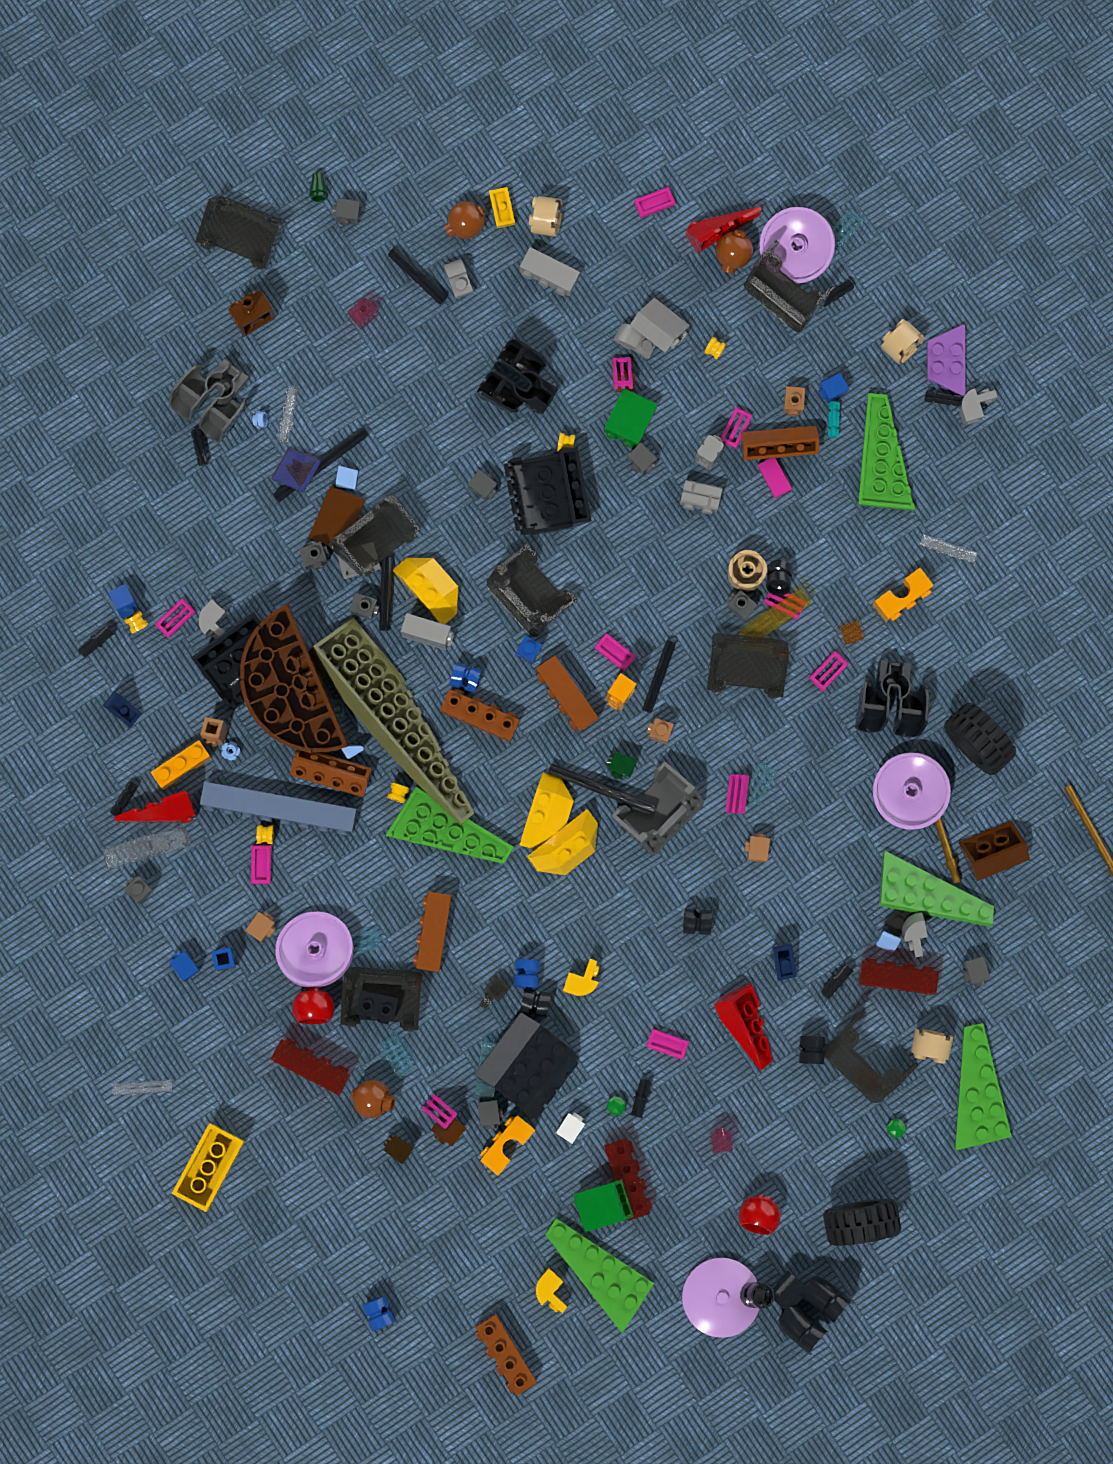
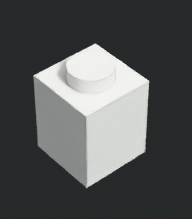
M575 1112L572 1115L568 1113L556 1133L570 1143H573L585 1125L582 1122L584 1118Z

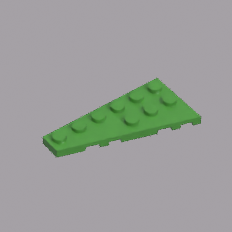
M868 393L858 505L915 511L888 396Z
M417 787L385 835L505 864L514 849L513 846L469 819L460 825L426 792Z
M884 851L879 906L914 913L922 912L925 915L992 926L994 906Z
M980 1023L964 1027L954 1151L1012 1137L984 1025Z
M556 1218L545 1235L621 1333H623L654 1283Z

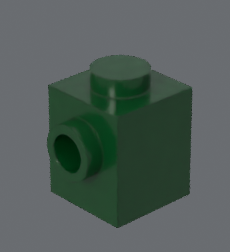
M615 752L614 756H609L606 766L609 767L608 772L611 773L612 777L630 779L637 759Z

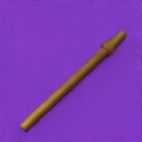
M1069 785L1064 790L1109 868L1107 871L1112 877L1113 860L1072 786Z
M940 817L934 824L947 861L945 862L947 870H950L953 883L955 884L961 882L957 870L958 864L956 859L953 858Z

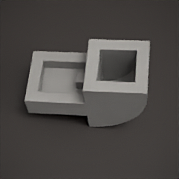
M461 259L443 265L455 299L473 293Z
M625 323L621 324L613 341L624 348L633 350L645 359H649L656 346L632 326Z
M919 912L909 916L902 927L904 941H908L909 950L914 951L915 957L923 956L920 939L928 937L923 913Z

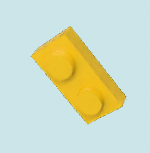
M508 188L490 190L489 195L497 229L515 225Z

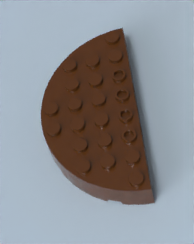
M288 603L276 609L262 620L249 637L240 665V684L245 704L256 723L270 737L290 748L306 752H330L348 747L349 742Z

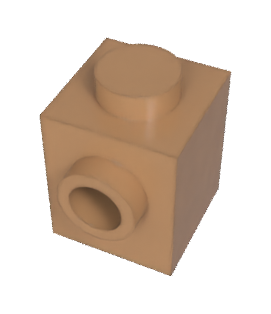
M786 386L783 413H787L788 416L792 417L803 413L805 388Z
M205 717L200 736L209 746H223L228 727L223 720Z
M655 718L654 723L650 722L647 733H650L649 739L667 745L674 724Z
M757 833L754 836H750L749 841H745L744 852H748L747 861L766 863L768 860L770 838H766L764 834Z
M258 912L245 931L263 943L266 937L270 938L276 930L274 928L276 924L273 922L274 917L267 912L263 914Z

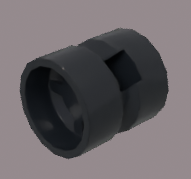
M774 560L768 565L766 589L770 594L784 596L790 592L793 568L789 562Z
M685 909L683 934H695V932H698L700 935H711L712 910L697 912L696 909Z
M525 988L520 1013L531 1014L534 1012L536 1016L547 1018L551 993L541 991L538 994L535 990Z
M800 1036L799 1047L802 1048V1051L799 1052V1063L824 1064V1053L821 1050L825 1048V1037Z
M749 1282L742 1287L740 1298L742 1303L749 1308H767L773 1303L775 1293L773 1288L767 1283Z

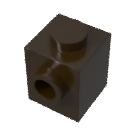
M396 1134L393 1137L389 1135L383 1144L385 1146L383 1151L401 1164L405 1162L414 1147Z

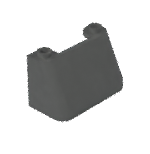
M666 762L655 769L654 779L656 782L640 797L657 805L654 814L632 806L629 808L626 805L617 807L612 814V818L650 855L657 854L704 804V800L698 790Z

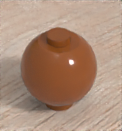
M462 201L450 209L447 217L448 223L444 225V228L451 238L457 236L461 239H471L482 231L486 214L480 205L477 206L470 201Z
M741 230L728 232L718 240L716 257L722 264L721 270L734 274L736 269L743 268L750 262L753 255V245L751 240L745 235V232Z
M374 1079L361 1082L351 1093V1100H353L355 1110L361 1116L369 1119L381 1117L386 1111L392 1112L396 1102V1098L390 1095L388 1087L383 1082Z

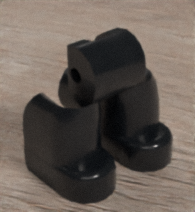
M512 337L503 347L495 363L521 377L528 383L526 389L520 388L513 381L493 369L486 375L475 395L508 413H518L519 410L517 409L520 404H523L533 412L543 415L559 389L539 376L542 369L547 366L543 356L520 339Z
M879 661L876 673V687L868 686L870 678H867L860 691L855 722L857 730L868 733L884 730L889 721V691H897V708L893 723V733L901 737H917L922 734L928 724L929 693L924 685H921L918 691H910V663Z
M786 1271L773 1287L775 1293L774 1301L785 1309L778 1320L781 1329L810 1356L814 1346L829 1332L799 1307L801 1300L809 1302L835 1325L837 1318L850 1303H854L851 1298L832 1283L817 1276L812 1277L804 1285L793 1274Z

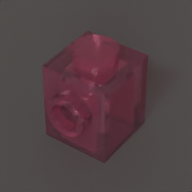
M364 297L348 310V315L360 329H363L378 316L376 310L378 307L371 299L368 301Z
M725 1128L714 1129V1133H710L712 1153L733 1151L730 1131H726Z

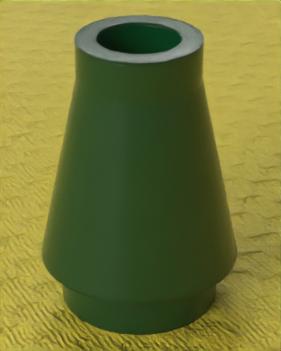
M315 172L312 174L309 196L312 201L322 202L326 200L328 193L323 173Z

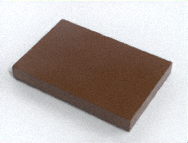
M330 486L308 539L321 542V544L337 551H344L365 504V500Z

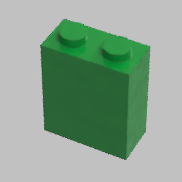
M623 389L604 427V433L612 440L619 439L623 441V445L629 448H636L640 444L657 410L658 404L627 389Z
M622 1179L573 1194L574 1203L579 1211L580 1222L585 1232L634 1217Z

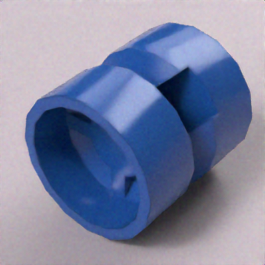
M456 662L449 686L456 688L464 687L465 691L475 693L482 669L475 667L469 669L467 665Z
M516 959L515 971L518 973L514 976V987L538 988L539 977L536 974L540 972V961Z
M386 1296L362 1305L365 1315L370 1317L368 1323L371 1331L396 1322L392 1311H388L389 1304Z

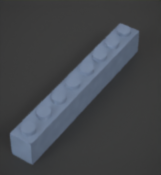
M204 782L200 805L206 811L215 812L216 809L223 810L224 814L234 815L235 812L242 813V817L253 819V816H259L262 821L272 822V819L280 820V824L290 826L291 823H298L301 828L310 829V826L318 827V831L329 832V829L337 830L336 834L348 836V833H353L357 810L354 808Z

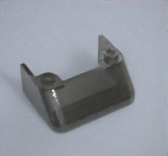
M776 240L758 258L744 282V288L792 330L801 332L825 304L834 287L831 286L825 293L817 289H812L807 293L780 270L782 268L781 258L774 253L779 243Z
M860 1010L825 1046L823 1053L824 1057L870 1102L879 1103L892 1093L919 1064L912 1062L902 1074L895 1069H889L880 1076L853 1049L859 1042V1033L852 1026L866 1013L864 1010Z

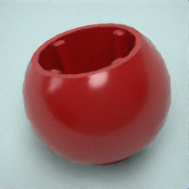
M305 988L304 992L298 993L292 1003L294 1018L300 1024L328 1023L334 1014V1001L329 993L322 992V988Z
M757 1194L755 1197H748L739 1208V1223L747 1231L761 1235H770L775 1232L780 1224L781 1212L779 1206L772 1201V1198L765 1195Z

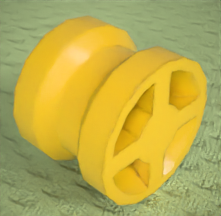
M712 337L704 353L707 355L711 354L714 359L718 360L726 347V343H720L717 341V338Z
M560 433L557 451L573 448L575 435L567 436L564 433Z
M137 611L124 619L125 623L129 624L131 633H135L148 625L147 621L143 620L141 611Z
M391 783V792L387 795V798L405 803V796L410 788Z
M258 825L257 844L262 842L273 844L274 826L263 827Z

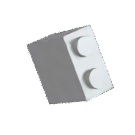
M656 298L644 306L630 324V326L665 353L670 348L674 350L679 342H683L688 335L686 331L690 326Z
M406 613L401 629L402 638L446 650L447 646L451 647L454 638L451 626Z

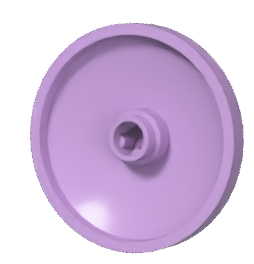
M791 207L775 214L765 225L760 238V254L766 268L777 278L790 283H805L816 279L829 267L835 253V236L828 221L818 212L804 207Z
M904 753L891 758L880 768L874 780L873 797L879 813L890 824L901 829L918 830L932 825L944 814L950 800L951 790L946 772L938 762L923 754Z
M308 912L293 918L285 925L278 936L275 951L278 965L290 981L307 988H319L335 982L347 971L353 958L354 947L351 934L341 920L325 912Z
M713 1258L700 1263L688 1275L682 1291L683 1308L690 1322L699 1331L713 1337H731L743 1332L755 1320L759 1308L745 1306L741 1301L740 1292L745 1284L757 1282L755 1276L746 1266L729 1258Z

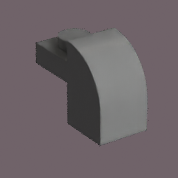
M974 388L966 393L959 406V414L963 426L982 421L984 414L981 405L994 402L997 399L995 390L989 391V389L980 391L979 395H977Z
M212 599L200 612L199 626L206 637L213 632L211 636L217 639L225 633L218 625L227 616V613Z

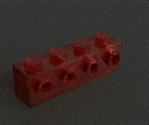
M865 958V961L860 962L857 985L928 995L937 994L939 971H934V967L923 966V969L915 968L914 964L904 963L903 966H896V962L884 961V964L876 963L877 959Z
M289 1038L286 1041L280 1040L270 1059L271 1061L341 1096L351 1077L348 1074L349 1069L338 1065V1067L331 1065L332 1060L321 1056L320 1059L313 1055L314 1051L305 1046L303 1050L296 1047L297 1042Z
M624 1138L604 1145L615 1181L622 1179L634 1216L627 1220L630 1221L651 1214L649 1209L653 1207L650 1198H646L644 1190H647L644 1179H639L638 1171H641L638 1160H633L631 1154L635 1152L632 1142Z

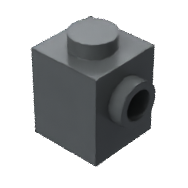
M337 198V204H333L332 215L335 216L336 222L344 226H349L350 224L358 225L361 210L360 201Z
M642 443L627 455V460L631 463L630 467L637 474L639 472L642 475L646 472L649 474L657 466L655 464L657 458Z
M481 470L468 483V489L485 502L488 498L492 499L498 492L496 489V478L489 473L487 475L484 474Z
M741 590L737 594L733 592L727 599L729 602L727 608L743 622L757 607V604Z
M355 593L349 612L372 621L373 616L377 617L380 606L377 605L376 599Z
M133 876L125 883L127 886L124 890L139 905L154 892L140 876L136 878Z
M984 956L962 962L965 969L962 970L965 982L968 981L969 985L981 986L986 984L985 980L990 979Z
M497 1100L478 1103L480 1126H485V1130L497 1128L496 1124H500V1120L503 1119L502 1108H498Z

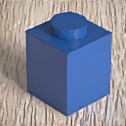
M838 373L821 382L818 393L822 400H826L829 403L847 394L849 387L841 373Z
M126 584L108 592L121 618L131 616L139 610Z
M525 636L516 652V656L534 664L542 649V644Z
M233 948L211 951L215 971L236 968Z
M181 951L177 952L171 957L172 961L169 962L183 982H186L200 971L186 951L183 953Z

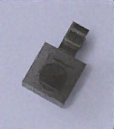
M897 910L883 923L895 936H898L902 933L905 920L915 913L909 911L901 913Z
M495 975L483 990L487 995L479 1005L485 1010L493 999L499 1003L511 987Z

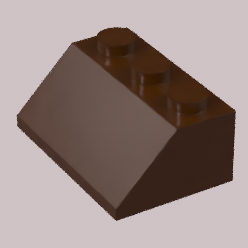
M1012 821L958 842L969 870L976 881L1030 860L1027 844Z

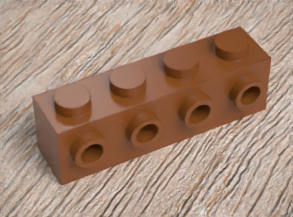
M816 426L741 432L743 459L745 461L819 454Z
M553 656L536 668V678L541 684L545 683L548 687L546 692L552 700L554 698L559 703L557 708L562 715L566 714L570 719L568 723L573 731L577 730L581 733L599 720V717L556 656Z
M455 688L454 691L449 689L440 709L441 713L511 743L520 723L516 714L509 711L505 714L499 711L500 708L493 704L487 706L482 704L483 700L472 696V698L464 696L465 692Z
M296 750L290 775L364 797L372 768L319 752Z
M428 892V896L424 895L422 907H426L425 915H421L419 926H422V934L417 935L416 945L419 946V952L414 954L413 964L416 965L418 970L440 973L451 895Z
M497 1314L476 1326L477 1331H475L477 1338L480 1342H485L487 1346L485 1351L490 1359L494 1358L498 1365L495 1368L500 1376L504 1375L508 1382L505 1384L511 1394L515 1392L517 1396L537 1384L536 1379Z

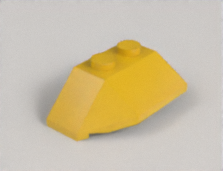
M406 558L392 570L438 623L445 625L457 615L458 585L434 558Z
M542 773L520 846L536 850L566 826L574 800L562 778Z
M586 809L529 854L527 858L539 872L567 875L596 851L597 821L589 810Z

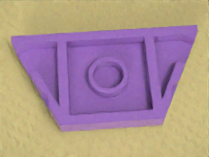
M961 325L927 341V380L934 384H939L942 388L951 390L962 397L965 396V325Z

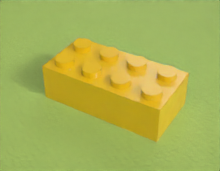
M209 1123L172 1194L208 1212L246 1141Z

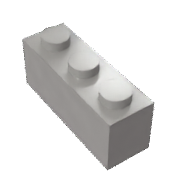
M531 247L528 249L520 265V272L523 277L530 280L533 278L541 286L555 289V292L561 296L567 295L570 297L580 278L579 271Z

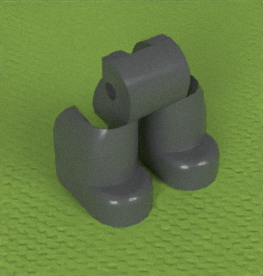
M226 359L207 378L201 373L203 366L195 365L190 368L171 389L168 401L170 407L179 416L190 420L199 410V406L215 388L218 389L221 394L205 409L199 420L201 431L217 443H220L226 437L230 428L244 410L245 398L242 399L241 404L236 402L234 398L241 392L249 379L246 374L237 370Z

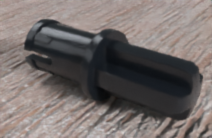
M105 626L96 635L90 636L91 639L78 649L79 653L86 658L98 647L101 648V645L114 634Z
M844 963L821 990L822 995L828 999L831 998L840 986H844V981L854 970Z
M640 1079L637 1094L633 1097L635 1101L630 1113L631 1116L643 1118L646 1101H649L647 1097L651 1086L650 1080Z

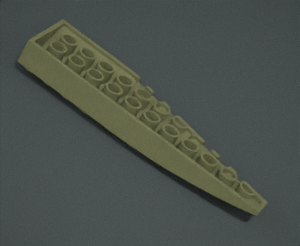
M354 618L350 619L310 649V654L317 670L390 756L456 822L461 825L471 817L474 811L464 792L460 791L457 785L458 781L455 775L453 776L450 772L446 758L444 759L440 753L441 748L431 729L421 717L422 712L419 707H416L410 690H407L403 676Z

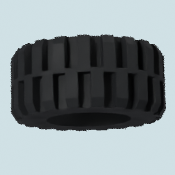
M964 703L945 721L944 729L956 747L972 763L983 770V772L988 773V775L997 774L1016 755V747L1009 739V736L995 720L973 703Z
M885 1198L848 1203L826 1209L823 1214L827 1241L834 1246L884 1240L897 1236L902 1229L898 1206L894 1199Z

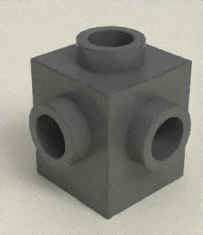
M311 541L305 544L306 547L299 549L306 570L312 568L314 570L321 569L325 566L324 564L328 563L326 557H329L326 546L322 547L321 542Z

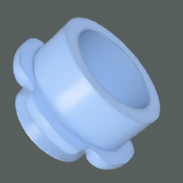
M258 410L252 417L253 425L258 429L267 427V414Z
M235 742L225 743L222 746L221 754L225 759L235 760L240 754V748Z

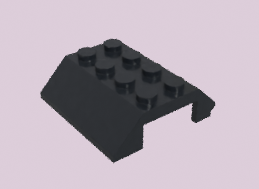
M578 447L559 450V454L522 460V457L512 458L507 461L508 463L503 464L505 476L511 478V480H507L509 496H514V498L510 499L512 513L518 516L513 518L515 530L520 531L521 535H538L572 529L592 521Z
M254 612L191 657L228 708L232 706L234 710L245 703L241 697L243 695L240 684V665L249 637L261 623Z
M520 1013L474 1075L520 1109L519 1111L526 1117L538 1119L545 1109L543 1105H548L555 1096V1088L559 1090L568 1078L567 1072L571 1074L578 1065L576 1061L578 1056L570 1047L541 1024Z

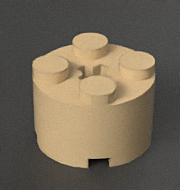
M543 196L533 198L532 208H534V213L530 214L529 226H531L533 234L557 236L556 233L559 232L562 213L559 210V207L562 208V199Z
M902 319L896 325V329L893 332L889 331L882 340L885 342L881 347L899 365L900 362L904 363L918 350L916 346L918 342L920 344L923 343L925 336L911 323Z
M743 550L737 553L731 559L727 569L728 580L732 587L744 592L759 588L767 573L765 560L752 550ZM745 567H747L748 570L752 572L746 574L744 571Z
M915 1029L911 1052L914 1053V1058L926 1060V1057H930L934 1062L945 1064V1061L949 1060L953 1036L949 1035L946 1038L944 1033L922 1029V1033H919V1029Z

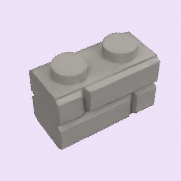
M708 435L703 445L698 449L695 461L707 470H711L722 454L723 440L716 435Z
M685 480L680 505H683V508L687 510H694V508L702 509V513L712 515L713 512L717 513L722 488Z

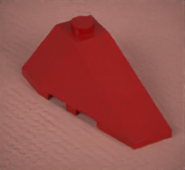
M761 207L705 219L699 223L695 221L687 227L686 237L698 254L718 242L724 234L734 232L760 216L762 209Z
M183 791L162 798L163 803H149L144 806L143 810H140V808L133 809L114 818L117 822L182 821V824L192 822L193 818L197 817L190 794L187 791Z
M747 984L726 994L714 1003L722 1023L756 1066L762 1070L770 1064L773 1059L768 1038L763 1034L762 1025L765 1024L764 1020L760 1019L758 1008L760 1003L752 984Z

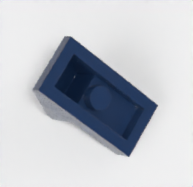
M113 691L102 705L130 728L142 714L141 711L116 691Z
M792 944L772 947L771 954L774 959L778 981L797 977Z

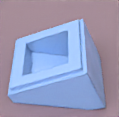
M338 466L336 487L355 490L358 471Z
M349 745L342 748V751L346 758L350 759L363 751L364 748L362 745Z
M884 931L880 934L876 946L893 953L901 939Z

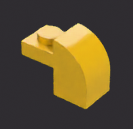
M589 960L584 977L569 972L563 992L575 996L590 994L598 985L597 981L591 980L592 977L596 978L599 966H596L597 961Z
M548 1268L536 1284V1296L542 1306L548 1300L550 1302L548 1306L556 1313L558 1311L563 1313L567 1305L554 1294L563 1283V1280Z

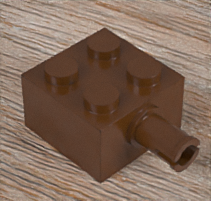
M261 290L250 292L241 301L238 300L232 303L228 309L232 321L243 338L275 319L273 309Z

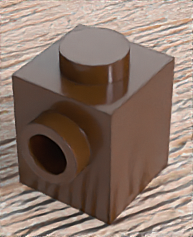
M442 1116L439 1118L442 1122L445 1123V1118H443ZM454 1118L446 1129L436 1122L431 1131L436 1134L434 1138L444 1145L447 1142L453 1146L466 1127Z

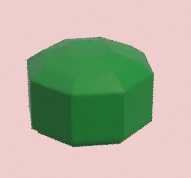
M613 1096L608 1100L607 1109L613 1115H620L625 1111L626 1103L621 1097Z
M900 1119L890 1120L886 1125L887 1133L893 1138L902 1137L906 1132L905 1123Z

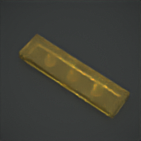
M799 588L740 630L739 634L750 648L812 603L804 591Z

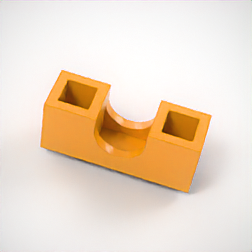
M921 568L904 579L903 583L908 589L906 597L898 598L889 590L874 601L873 606L886 622L890 619L895 621L902 615L900 613L905 608L907 610L911 609L917 604L915 601L918 598L922 597L924 599L932 593L930 589L934 585Z
M620 673L607 692V705L614 710L620 709L622 711L635 692L636 683Z
M198 740L151 771V774L159 786L165 790L179 781L182 775L194 768L197 769L212 758L200 740Z
M518 1115L515 1118L513 1116L509 1118L504 1124L507 1126L503 1133L499 1131L492 1139L495 1142L492 1147L486 1146L480 1154L482 1157L480 1161L496 1175H499L511 1161L503 1153L504 1143L514 1139L524 1145L535 1131Z

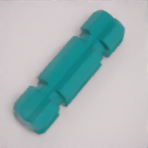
M838 401L829 402L830 412H828V427H830L828 429V437L838 438L839 430L837 428H839L840 412L838 410H840V403Z

